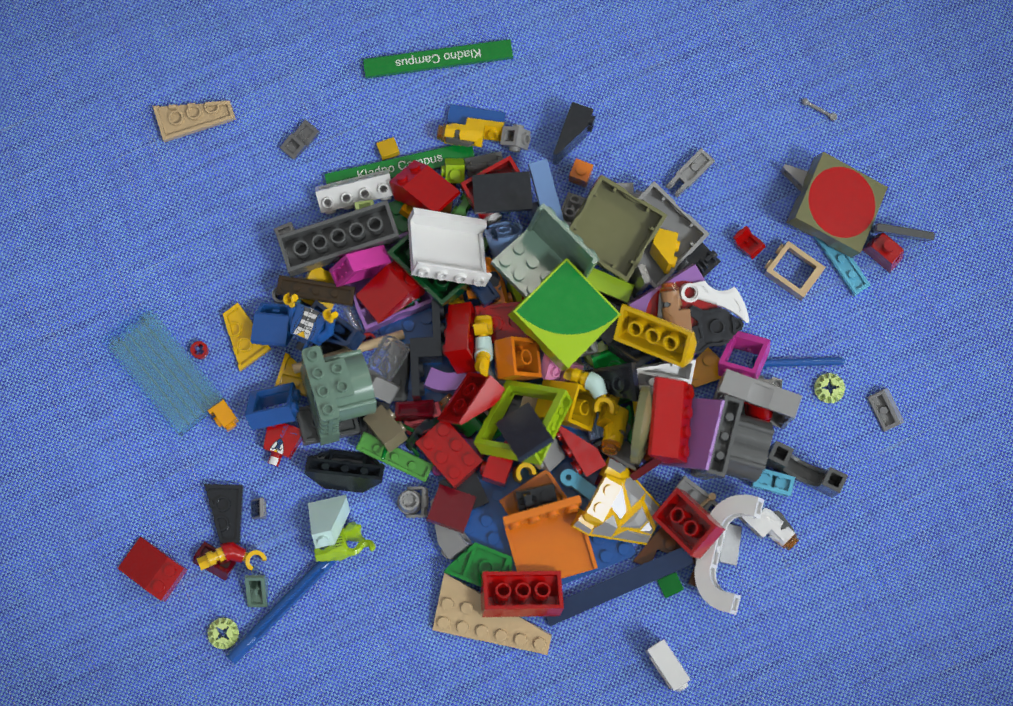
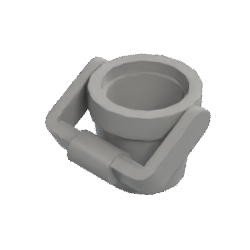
M407 487V490L398 497V508L402 513L406 514V518H425L427 516L429 496L426 487ZM414 490H422V496Z

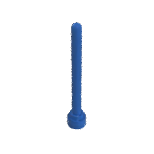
M753 356V366L758 356ZM842 357L767 359L763 369H766V367L843 365L845 359Z

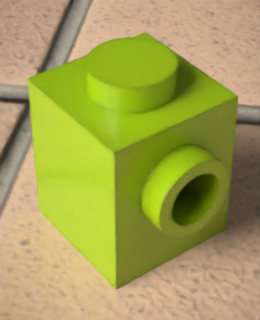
M445 158L444 165H441V176L449 183L463 182L465 176L464 159Z

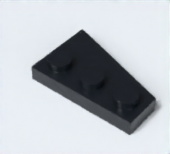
M204 484L220 543L234 542L241 544L244 486Z

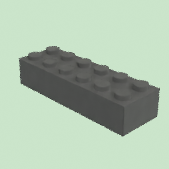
M388 200L277 236L288 273L291 277L338 262L349 253L381 245L387 246L400 241Z

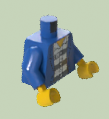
M290 293L283 296L284 303L288 305L290 334L299 338L295 349L302 351L308 348L309 343L320 346L334 334L335 322L338 317L336 311L331 313L332 309L328 308L322 313L300 303L296 305L295 302L298 301V295L293 294L291 298Z

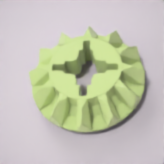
M826 373L816 380L814 391L822 402L835 403L844 396L845 385L843 379L837 374ZM829 380L832 386L838 387L832 390L831 396L829 390L822 389L828 386Z
M218 618L208 628V639L211 645L218 649H228L238 640V626L229 618ZM217 628L222 630L226 628L228 630L226 632V635L229 638V640L224 637H221L217 640L220 634Z

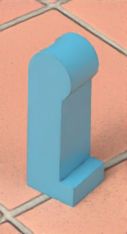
M566 469L560 475V481L564 487L574 489L590 502L597 489L595 486L572 469Z

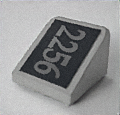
M257 498L251 501L252 519L267 518L266 500L264 498Z

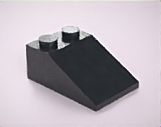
M572 102L553 153L554 165H557L582 142L588 132H592L596 117L593 116L594 109Z

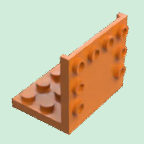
M580 495L502 517L517 571H561V579L598 568L589 536L571 526L580 510L582 503Z

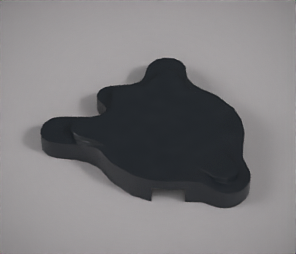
M694 305L689 307L691 316L697 320V325L692 326L697 342L696 354H701L708 347L722 346L729 343L733 336L743 328V321L740 318L734 317L723 308L703 310Z

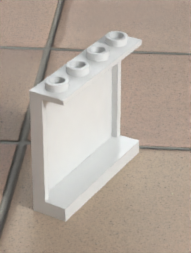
M413 208L408 217L411 275L485 287L492 276V273L486 272L483 232L487 227V221Z

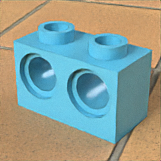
M765 469L756 482H751L750 487L789 497L791 496L796 477Z

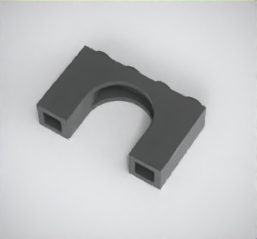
M777 440L770 446L766 466L782 474L796 477L795 480L831 498L841 492L848 475L832 467L821 469L808 464L792 454L793 448Z

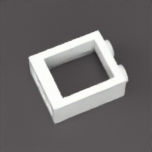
M664 639L645 651L671 691L676 690L680 692L689 686L687 682L691 679Z

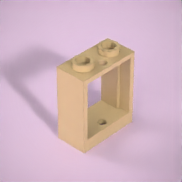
M788 241L785 245L781 244L776 250L777 257L774 260L770 259L764 268L767 270L764 275L802 301L826 267ZM787 250L815 269L801 289L773 270Z

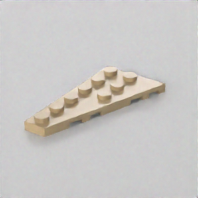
M444 573L432 630L548 655L552 634L522 617H482L481 593L470 588L462 581L453 578L451 575Z

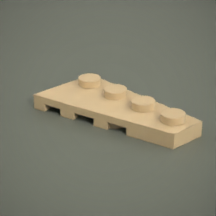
M230 100L205 102L204 104L188 103V105L153 106L164 142L236 120Z

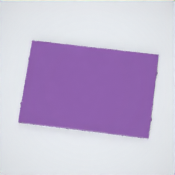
M693 398L691 406L693 415L690 418L691 436L688 443L690 453L687 457V463L665 464L662 462L659 465L708 470L725 401Z

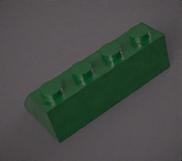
M409 233L387 252L441 306L453 302L467 290L468 284L411 275Z

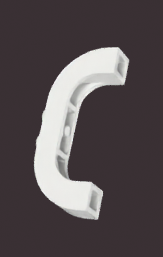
M752 495L731 496L721 501L710 513L725 531L700 559L695 558L694 574L700 595L710 606L717 610L736 615L741 598L740 595L723 590L716 579V570L727 527L735 518L740 516L760 519L764 499Z

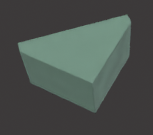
M245 575L248 607H267L268 576Z

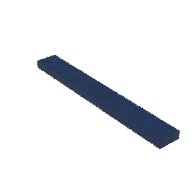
M681 547L564 598V609L561 615L546 616L550 626L688 567L694 564L692 557Z

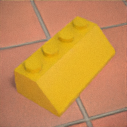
M621 305V315L618 318L613 340L682 368L693 360L697 345L693 331L628 305Z

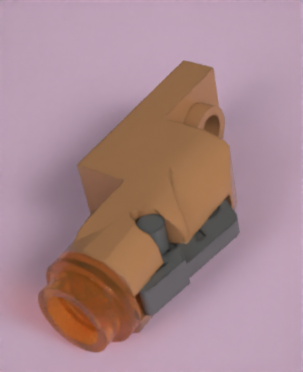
M662 283L659 289L657 317L692 331L690 309L681 308L683 305L677 283Z

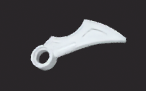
M706 281L685 283L679 289L681 299L686 302H695L699 299L723 307L746 323L749 322L745 303L735 287L718 291L711 288ZM687 287H692L695 291L694 296L691 298H687L684 294Z

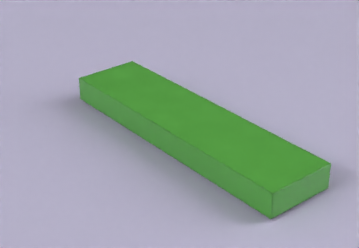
M365 431L363 432L356 450L426 482L433 468L431 463L398 447L390 453L387 451L385 459L382 460L381 456L384 446L377 437Z

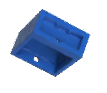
M294 382L250 391L245 417L251 430L296 421L301 392L299 389H296ZM282 403H287L286 405H283V406H278V407H273V408H269V409H264V410H263L264 407H269V406H273V405H278V404H282Z

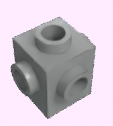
M518 124L503 126L500 145L508 147L511 152L520 153V150H528L531 131L524 129L523 125Z

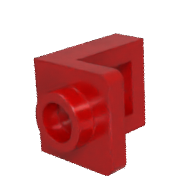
M748 226L739 230L733 237L736 247L750 259L755 258L765 248V244L751 233Z

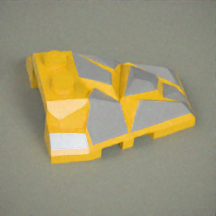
M608 457L605 462L606 465L599 473V475L603 476L585 511L582 509L578 511L571 526L588 536L647 545L658 525L652 516L659 509L660 505L638 480L633 481L629 476L631 472L626 466Z

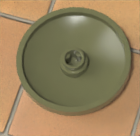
M642 385L636 409L630 462L634 464H640L649 445L653 400L652 387L649 385Z

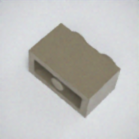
M380 405L376 408V413L369 414L363 419L368 428L390 453L408 439L404 433L407 430L400 421L397 423L394 420L396 416L390 409L386 410L383 405Z

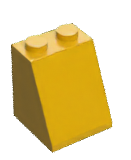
M543 379V386L566 389L573 400L561 425L592 432L597 414L594 411L597 399L593 398L589 390L578 383ZM538 398L535 412L541 420H544L553 401Z

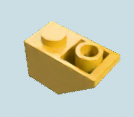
M660 228L652 240L649 253L665 274H669L671 267L675 268L677 261L674 253L679 250L680 241H677L679 233Z

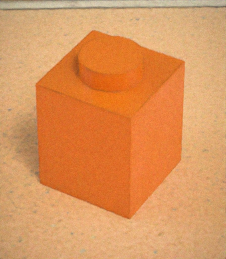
M576 158L569 175V182L586 188L594 165Z

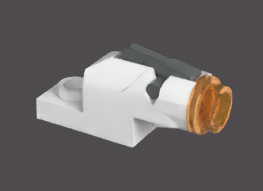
M768 508L762 509L760 519L749 516L738 517L760 539L769 534V538L788 551L799 541L794 529L780 511L773 512Z

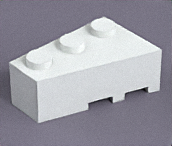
M693 359L684 368L667 361L641 365L637 368L639 389H641L642 385H649L652 387L653 392L654 377L681 380L691 385L696 360Z

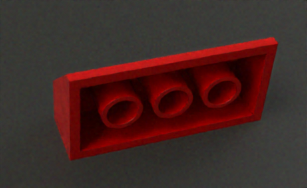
M654 377L648 455L665 464L687 463V457L690 453L688 443L691 436L690 418L693 415L691 406L692 399L694 398V389L689 383L681 380Z
M561 571L482 572V617L560 616L564 609Z

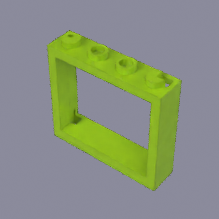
M506 380L503 385L505 390L502 393L501 399L491 407L487 418L475 437L474 444L480 453L519 461L509 444L491 441L498 428L495 423L503 419L514 395L553 401L542 423L554 439L573 402L566 389ZM551 444L523 462L541 465Z

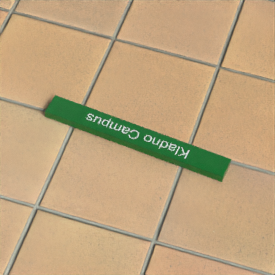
M511 39L368 58L363 59L365 77L369 79L513 59Z
M452 145L324 175L326 184L389 169L392 180L414 160L436 170L441 169L445 158L465 159L475 157L472 146Z

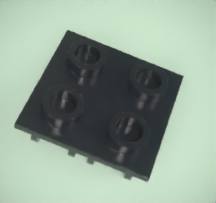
M701 243L677 266L676 270L679 272L693 263L696 264L704 278L721 261L717 258L718 255L714 250L710 251Z

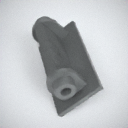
M501 151L465 158L468 177H472V175L478 174L480 171L503 160Z

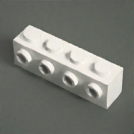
M389 169L315 187L321 213L332 214L336 212V209H351L355 207L354 202L390 199L393 193L389 184L391 180Z

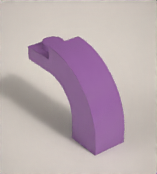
M431 367L424 386L426 389L438 393H455L467 373H446Z

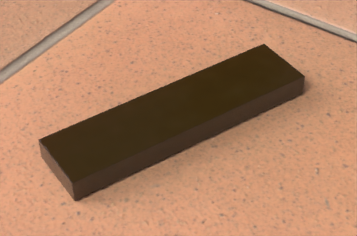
M279 275L276 295L284 296L290 293V297L296 294L299 299L317 300L319 302L352 307L355 287L346 285L336 287L333 283Z

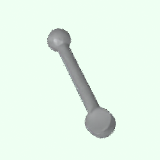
M807 98L802 100L803 105H808L823 113L831 121L837 119V114H831L809 102Z

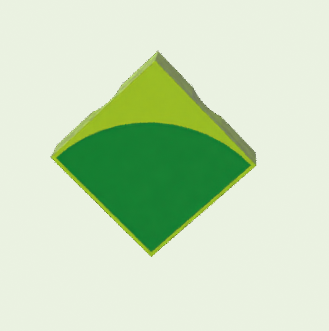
M567 258L561 261L541 281L540 285L508 314L526 335L537 342L542 351L561 371L568 369L621 315Z

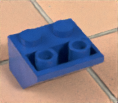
M264 302L260 304L254 313L251 344L286 347L294 336L290 334L288 305Z

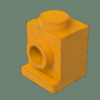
M224 400L208 410L210 415H216L213 419L219 427L223 426L227 432L237 426L236 423L239 420Z

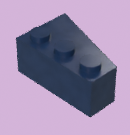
M317 300L310 307L322 313L328 309L327 306ZM338 315L334 334L323 343L353 351L358 349L366 335Z

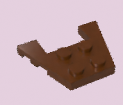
M661 527L633 562L642 565L653 560L657 550L667 554L681 548V546ZM692 557L694 565H696V559ZM694 566L688 584L697 588Z

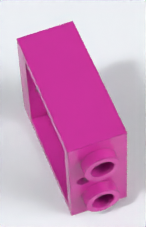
M384 245L346 254L329 271L336 287L375 277L386 265L391 263V260Z
M738 331L727 343L720 358L718 376H723L726 369L758 380L770 353V339ZM733 348L758 355L753 369L728 362Z

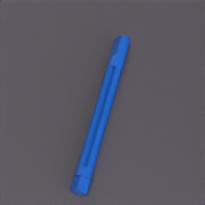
M318 561L226 654L227 658L236 664L336 561Z

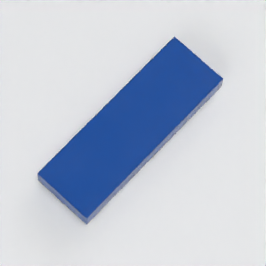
M450 104L447 124L466 125L467 118L504 122L506 112Z

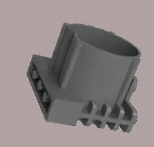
M727 395L721 396L718 400H724L725 403L709 469H691L690 474L703 480L720 479L728 475L749 482H756L766 468L768 450L775 431L773 430V425L769 421L741 414L744 400Z

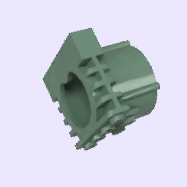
M319 346L302 350L301 379L320 446L337 442L340 439L339 422L376 413V399L366 361L361 349L325 358Z

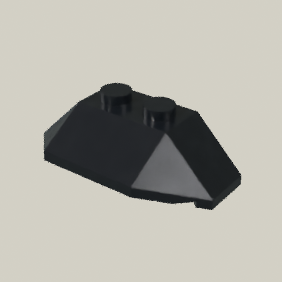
M329 449L314 456H308L304 474L324 489L363 493L382 483L385 465L365 453Z

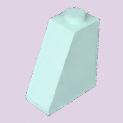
M346 495L308 503L311 535L316 549L335 545L350 513Z

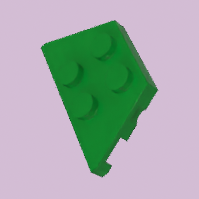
M474 542L446 567L443 572L481 587L482 572L512 571V557Z

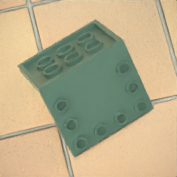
M543 203L538 207L527 230L495 257L490 264L525 298L564 259L567 258L586 278H588L599 259L595 251L589 249L584 244L582 238L574 234L568 224L560 220L556 216L555 211Z

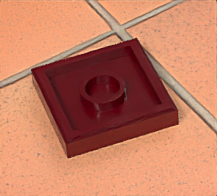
M440 484L426 521L464 534L476 501V496Z

